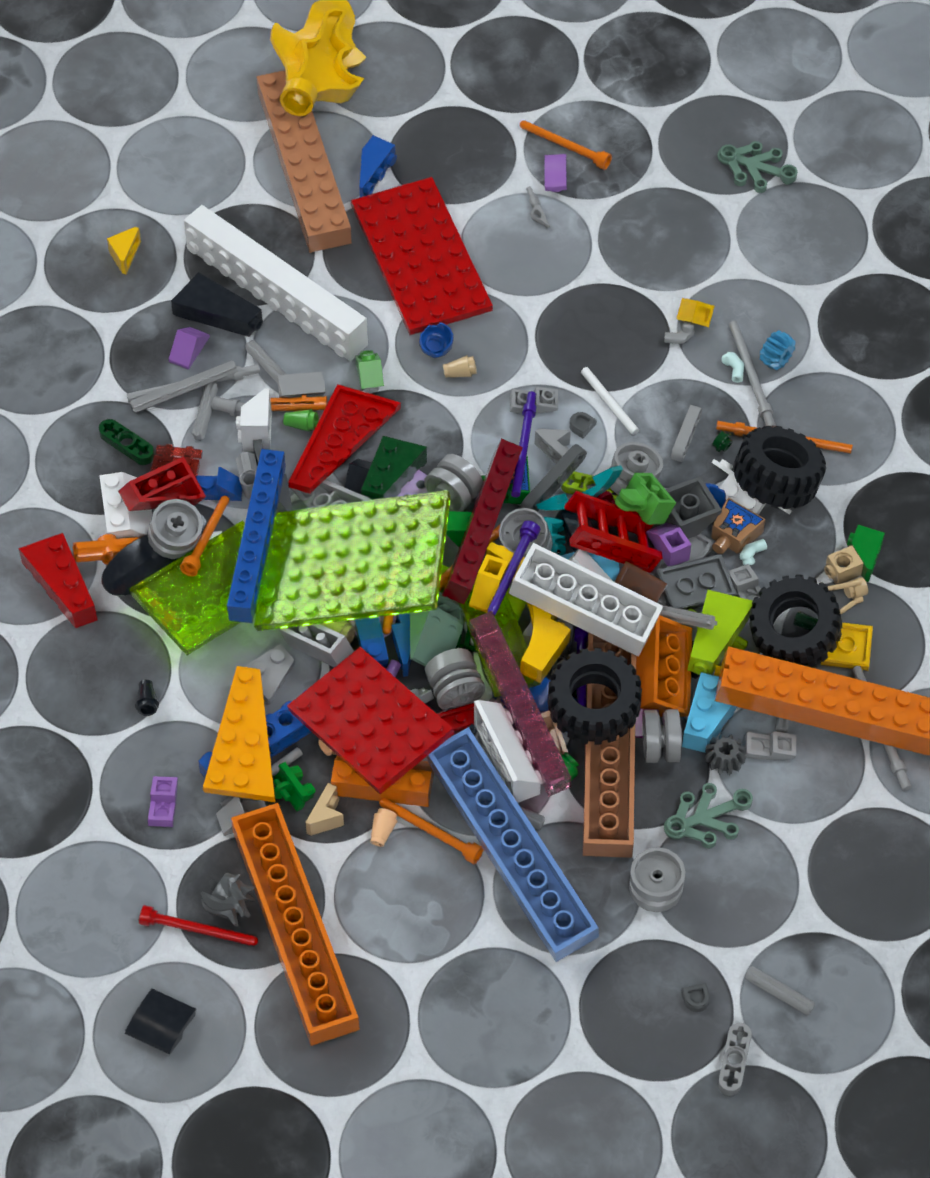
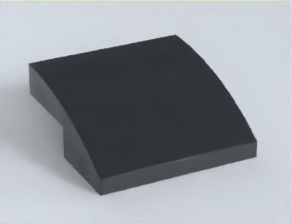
M151 989L130 1020L125 1034L170 1055L181 1041L183 1031L195 1017L196 1008L155 989Z

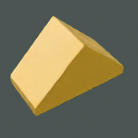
M133 227L107 238L109 253L122 274H127L141 243L138 227Z

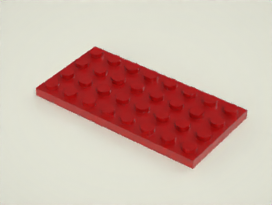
M432 177L351 200L352 209L409 335L423 332L428 325L434 326L440 322L447 325L493 311L492 302Z

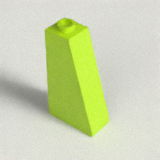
M712 590L707 591L702 613L715 616L717 625H714L712 630L698 627L687 671L699 675L701 672L712 675L716 665L718 666L723 659L728 646L731 647L748 622L749 611L752 609V600Z

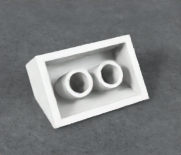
M124 472L99 475L107 534H113L117 539L147 535L152 518V509L129 511L118 492L125 484L137 477Z

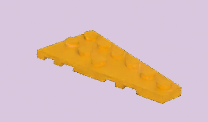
M236 667L204 780V793L275 802L260 669Z

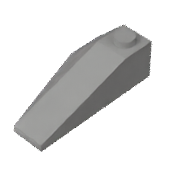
M324 480L310 494L291 488L326 527L340 533H364L375 521L376 511L370 498L330 481Z

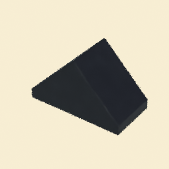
M361 459L351 462L344 488L361 494L362 486L372 462Z

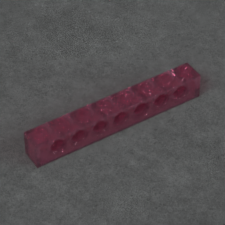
M490 611L471 619L470 631L506 708L512 716L514 725L521 734L523 744L531 754L533 765L542 777L543 786L548 797L571 788V776L493 612Z

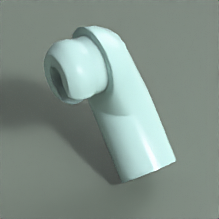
M727 352L722 356V363L733 368V382H742L744 363L736 353Z
M761 539L743 547L740 553V560H742L743 565H753L755 563L753 558L755 553L767 550L765 540Z

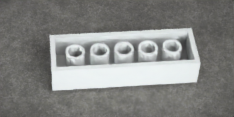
M535 543L532 544L516 573L509 594L638 657L663 608L662 605Z

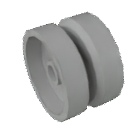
M623 443L617 447L610 466L611 468L621 465L623 471L610 488L619 495L621 489H626L634 473H652L658 480L663 469L662 457L652 447L643 443Z
M447 454L438 463L437 468H434L424 479V485L431 497L448 511L462 512L471 503V499H474L479 494L483 484V479L476 468L467 460L455 454Z
M173 499L161 503L153 512L147 533L149 544L162 557L177 559L187 556L194 550L203 526L201 514L195 506L184 500Z
M666 709L663 713L662 725H660V717L657 710H644L642 731L645 763H658L661 757V748H663L664 759L667 763L680 762L682 728L678 709Z
M656 847L646 849L636 856L631 866L629 891L631 898L638 906L646 911L662 912L668 911L677 905L682 898L686 873L684 864L678 855L668 849Z

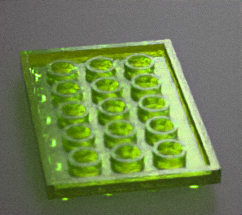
M243 520L209 540L200 557L201 567L196 576H187L180 570L183 559L191 555L192 550L130 588L133 598L186 655L191 654L241 623L229 621L227 603L245 526ZM268 548L255 613L300 586V580L270 548Z

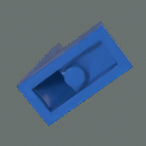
M218 467V476H197V481L206 495L203 500H220L222 496H227L229 501H242V487L239 477L226 469Z

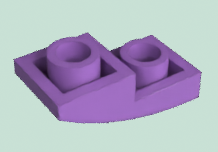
M566 154L545 155V191L560 192L567 190Z

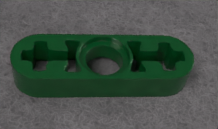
M113 419L103 420L99 424L101 439L136 463L148 465L154 460L153 446ZM126 438L133 440V442L127 446H124L120 443L123 439Z

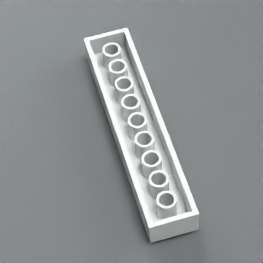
M201 205L184 220L187 248L192 254H197L203 258L208 265H213L222 275L233 279L239 287L246 288L255 298L266 302L272 310L280 312L288 321L299 325L305 333L313 335L321 344L332 348L338 356L351 361L368 346L366 317L208 208Z

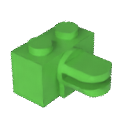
M634 473L626 489H621L615 499V503L620 509L636 511L640 515L641 520L649 525L664 524L676 504L675 500L652 473Z

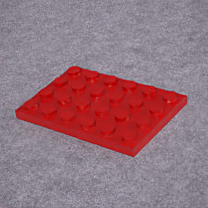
M361 647L287 705L288 710L379 794H382L455 734L453 728Z

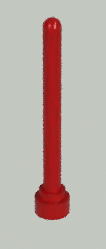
M143 905L140 912L139 925L149 927L157 923L250 946H255L258 943V938L255 936L159 914L151 906Z

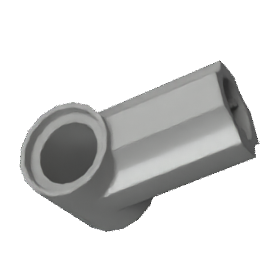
M247 451L240 453L235 459L243 493L246 498L250 499L258 465L255 454Z

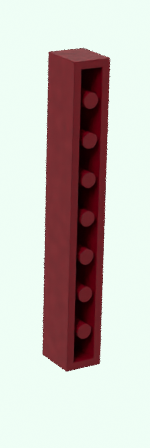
M501 438L492 456L442 596L464 604L472 591L523 447Z

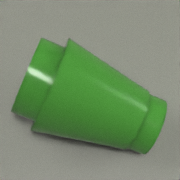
M312 409L285 412L283 422L285 426L311 432L315 430L319 422V416Z

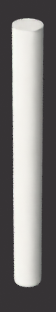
M588 367L583 368L581 374L631 435H636L639 432L638 427Z

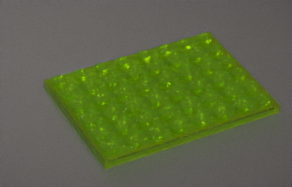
M442 490L277 512L274 518L254 622L256 630L264 631L437 610L451 500L449 491Z

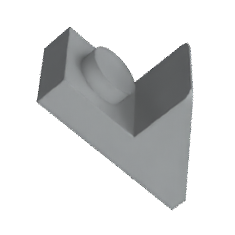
M537 429L535 431V445L556 464L569 450L567 445L570 444L571 431Z
M239 797L231 799L216 813L223 835L226 836L233 833L231 817L266 807L265 802L251 799L241 803Z

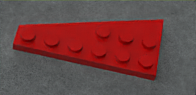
M337 384L288 481V487L309 494L312 493L401 409V402Z

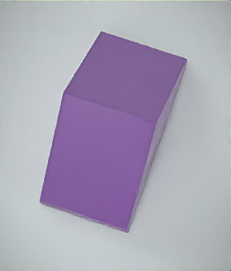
M191 327L178 329L169 356V362L189 370L210 338V335Z

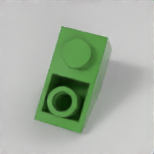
M373 350L361 351L360 355L355 356L361 388L384 386L379 355L373 353Z

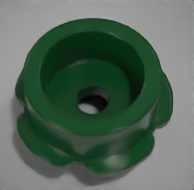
M722 431L715 438L712 446L716 448L717 452L721 450L726 452L733 443L731 433L727 434Z

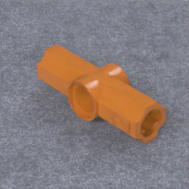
M105 534L100 536L97 541L73 542V557L75 562L102 560L104 564L108 565L118 552L140 537L117 539L113 534Z

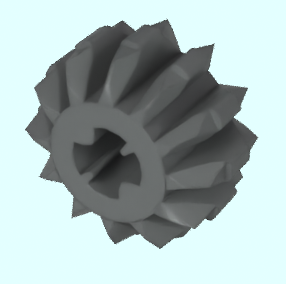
M722 733L719 735V739L712 737L710 744L706 746L705 761L710 763L711 770L718 769L719 775L723 771H726L729 776L733 770L739 772L741 765L746 761L745 746H741L740 739L733 740L732 734L728 738H725Z

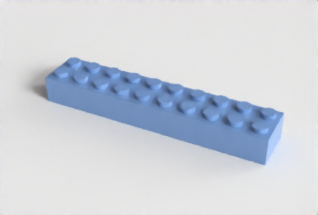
M469 727L450 737L427 756L429 765L555 962L598 938L599 928Z

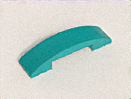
M622 466L611 467L593 476L596 486L582 493L597 498L615 483L623 471ZM565 493L559 494L537 504V507L541 510H562L569 499Z

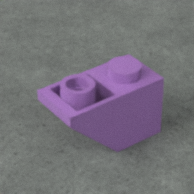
M665 523L646 531L656 550L662 551V557L667 567L684 563L690 559L691 543L680 527Z

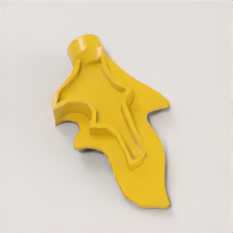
M319 0L314 2L309 10L303 29L296 33L282 28L278 23H274L272 26L270 40L286 70V84L280 96V103L288 113L295 116H305L312 111L316 101L347 102L364 80V78L347 71V69L359 66L366 59V56L356 48L352 40L355 15L347 0Z

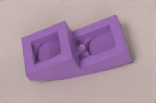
M153 776L148 826L173 827L178 777Z

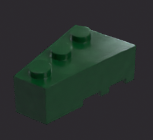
M387 436L382 437L361 489V494L370 498L374 509L379 508L381 504H385L388 501H393L401 493L403 486L414 478V474L419 468L425 466L427 463V447Z

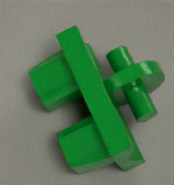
M286 762L281 763L278 766L279 772L274 776L273 781L275 799L283 797L285 801H289L296 811L302 810L305 802L313 798L316 790L311 783L302 785L299 782L303 778V771L298 765L289 767Z

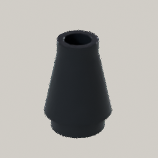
M142 680L138 684L139 689L135 708L140 715L151 716L157 712L159 702L153 688V682Z

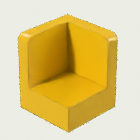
M682 298L677 320L709 327L714 306Z

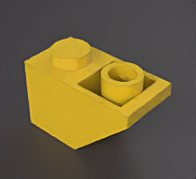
M486 554L477 574L469 607L488 613L487 610L506 572L509 561Z

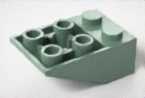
M432 587L410 597V659L425 667L438 654L456 648L464 625L463 604L442 596L443 593Z

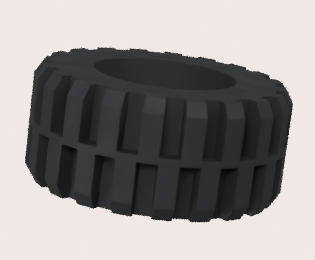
M764 426L762 429L759 427L752 430L745 436L734 461L733 472L740 488L743 491H747L748 496L751 498H756L760 503L764 505L767 503L774 508L790 509L793 507L795 509L808 504L814 499L826 471V461L820 448H816L815 443L812 440L806 439V436L802 433L798 434L790 428L783 429L782 426Z
M796 574L795 578H789V575L782 576L783 580L778 582L774 579L769 582L770 587H763L759 591L760 598H754L752 602L753 608L749 611V625L754 643L759 648V652L766 656L800 665L809 664V667H814L817 660L820 659L823 662L828 658V651L834 652L837 648L836 642L841 639L842 618L836 597L832 591H828V586L823 582L817 584L816 578L810 576L808 579H804L803 575ZM793 607L808 608L817 614L818 621L816 626L806 635L790 638L782 636L774 630V622L783 611Z
M588 648L581 649L577 655L575 652L567 655V661L562 659L557 664V669L553 670L548 688V710L550 711L552 721L557 723V728L562 733L568 732L567 737L575 740L578 738L581 739L580 743L588 744V741L595 742V745H601L602 741L605 740L608 743L616 741L617 735L623 737L628 733V728H633L641 706V680L636 675L634 666L632 664L627 665L628 660L620 655L618 658L615 656L616 652L611 650L602 652V648H594V651H588ZM601 684L610 688L616 694L617 700L608 707L590 709L580 705L573 698L572 694L583 685Z

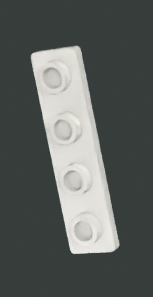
M713 459L711 463L729 474L720 487L726 493V500L730 498L759 515L765 505L760 503L758 499L748 496V492L740 488L732 471L733 465L724 459L720 462ZM778 507L784 512L788 513L789 515L792 512V510L790 509H783L782 507Z

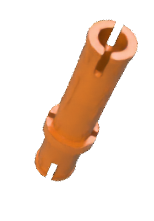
M302 395L301 397L270 398L272 411L325 410L327 406V396L307 397V395Z

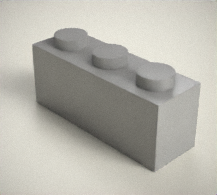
M292 612L279 628L289 646L332 667H336L354 652L344 635L295 612Z

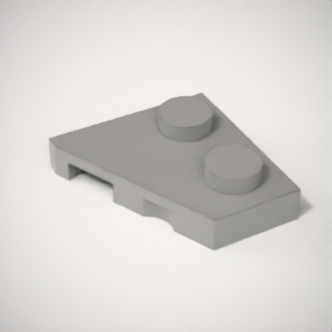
M280 643L244 666L260 669L264 700L268 705L274 700V694L285 682V677L291 672L295 661Z

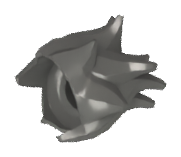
M225 873L219 882L215 880L209 881L213 893L210 895L202 891L201 901L203 908L209 914L229 919L234 926H238L237 913H240L241 917L246 916L249 918L251 916L245 901L256 900L248 894L256 887L243 884L239 880L241 874Z

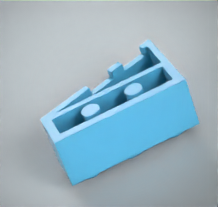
M700 673L683 734L682 747L706 753V746L710 744L712 737L717 738L723 726L734 715V711L737 709L736 706L715 701L719 676Z

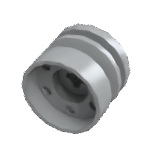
M528 508L515 509L508 513L501 521L499 528L500 541L502 546L506 547L509 551L515 552L521 540L520 528L524 521H533L541 528L537 539L529 543L524 557H526L533 543L551 551L553 546L552 535L543 516L537 511Z
M457 648L444 651L432 658L425 667V675L430 686L433 688V694L437 698L438 706L442 710L448 711L472 704L485 693V684L481 680L480 673L477 671L472 654L467 649Z

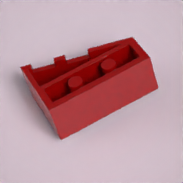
M184 456L129 481L118 490L129 511L156 509L161 503L173 499L184 500L195 506L206 497Z

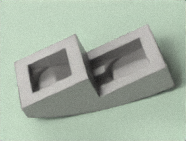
M749 564L728 571L738 594L737 597L752 601L755 597L760 598L759 578Z
M773 731L771 735L746 732L744 735L746 758L781 760L796 757V735Z

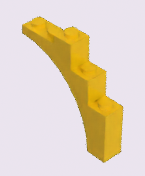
M493 542L486 549V554L509 561V563L514 555L506 547ZM523 556V558H522V560H521V562H520V564H519V566H518V568H517L516 573L518 572V570H519V568H520L522 562H523L524 559H525L524 556ZM526 602L532 622V636L529 646L521 659L520 673L541 684L569 643L571 629L562 622H556L558 617Z

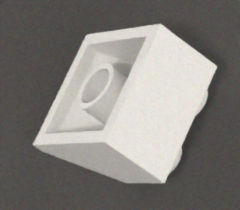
M269 388L263 389L241 406V416H236L238 443H242L243 452H254L253 440L262 439L263 449L270 450L272 410Z

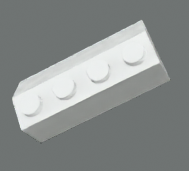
M483 700L474 701V726L495 769L517 803L540 795V784H543L542 777L539 771H534L531 765L533 760L528 750L524 751L521 745L523 740L518 730L515 731L512 726L513 719L508 710L505 711L501 703Z

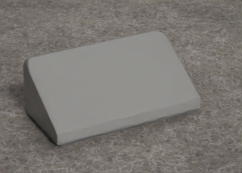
M322 372L277 375L279 398L326 393Z

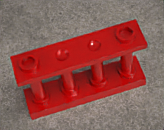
M575 491L565 504V510L577 513L579 522L578 529L569 539L570 546L625 564L627 561L648 573H651L663 559L662 551L648 546L646 531L650 530L654 524L644 523L636 511H624L616 504ZM587 517L597 520L599 530L589 527ZM607 524L617 527L619 537L609 534ZM627 531L637 534L638 543L629 541Z

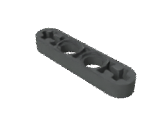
M578 444L573 445L526 496L519 509L528 508L538 512L540 509H538L537 504L551 498L584 461L587 451Z

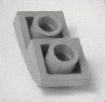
M536 387L534 390L537 394L535 401L536 413L557 411L558 390ZM512 388L510 392V412L522 413L523 405L526 403L527 394L530 391Z

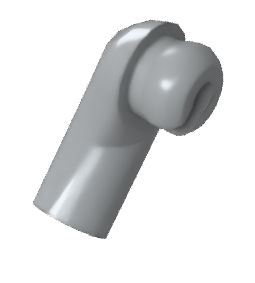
M683 323L682 330L678 333L665 332L664 343H686L694 336L693 323Z

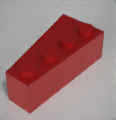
M63 533L19 548L24 567L32 573L33 578L42 585L47 595L55 601L58 608L75 628L98 621L95 605Z

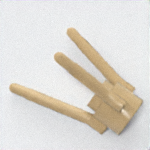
M860 577L846 583L828 586V591L844 588L845 595L853 599L840 609V614L864 601L863 596L868 594V586L864 578Z

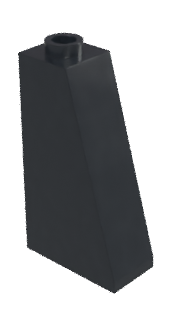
M199 272L171 300L172 313L177 317L250 337L254 331H258L263 323L262 310Z

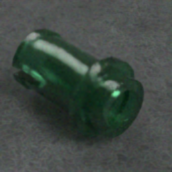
M798 611L793 625L811 631L816 626L818 619Z

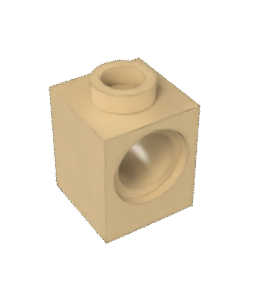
M849 546L828 555L824 569L829 579H832L835 584H841L861 576L864 563L853 546Z

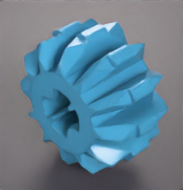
M780 330L773 332L760 350V360L771 369L778 370L783 368L785 363H788L790 357H792L796 341L790 335Z

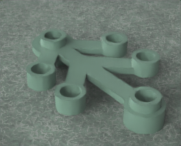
M754 141L750 145L736 148L733 145H724L718 151V160L723 164L729 165L734 174V183L737 186H744L747 182V174L741 171L738 164L744 165L754 181V190L758 193H763L767 189V181L762 178L759 171L780 177L784 184H792L797 179L798 170L793 165H784L782 168L763 163L769 160L774 163L780 162L782 160V150L779 148H773L769 152L762 153V144ZM749 153H750L751 155H753L752 157H749V158L743 156V155H746V154H749Z
M706 783L702 787V797L695 815L685 818L688 808L694 805L695 796L691 792H683L680 796V805L676 815L669 817L664 823V832L671 839H682L686 836L701 841L705 848H713L716 845V835L710 831L704 833L692 828L699 824L723 832L727 839L733 840L738 836L739 827L735 823H725L714 818L736 809L740 811L748 810L752 805L753 796L750 791L739 789L735 791L732 800L708 809L711 799L716 797L717 787L713 783ZM711 789L713 793H706L705 790ZM690 798L692 801L685 802L683 799ZM744 800L746 804H741L738 801ZM677 826L680 830H673L672 827ZM733 829L735 833H729L727 830ZM706 838H712L713 841H712V842H707V841H705V839H706Z

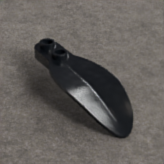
M201 515L203 522L201 531L202 534L207 525L206 519ZM144 535L124 547L112 558L102 573L101 583L109 594L115 596L131 595L146 589L158 581L170 570L177 559L162 557L155 552L149 544L148 535Z

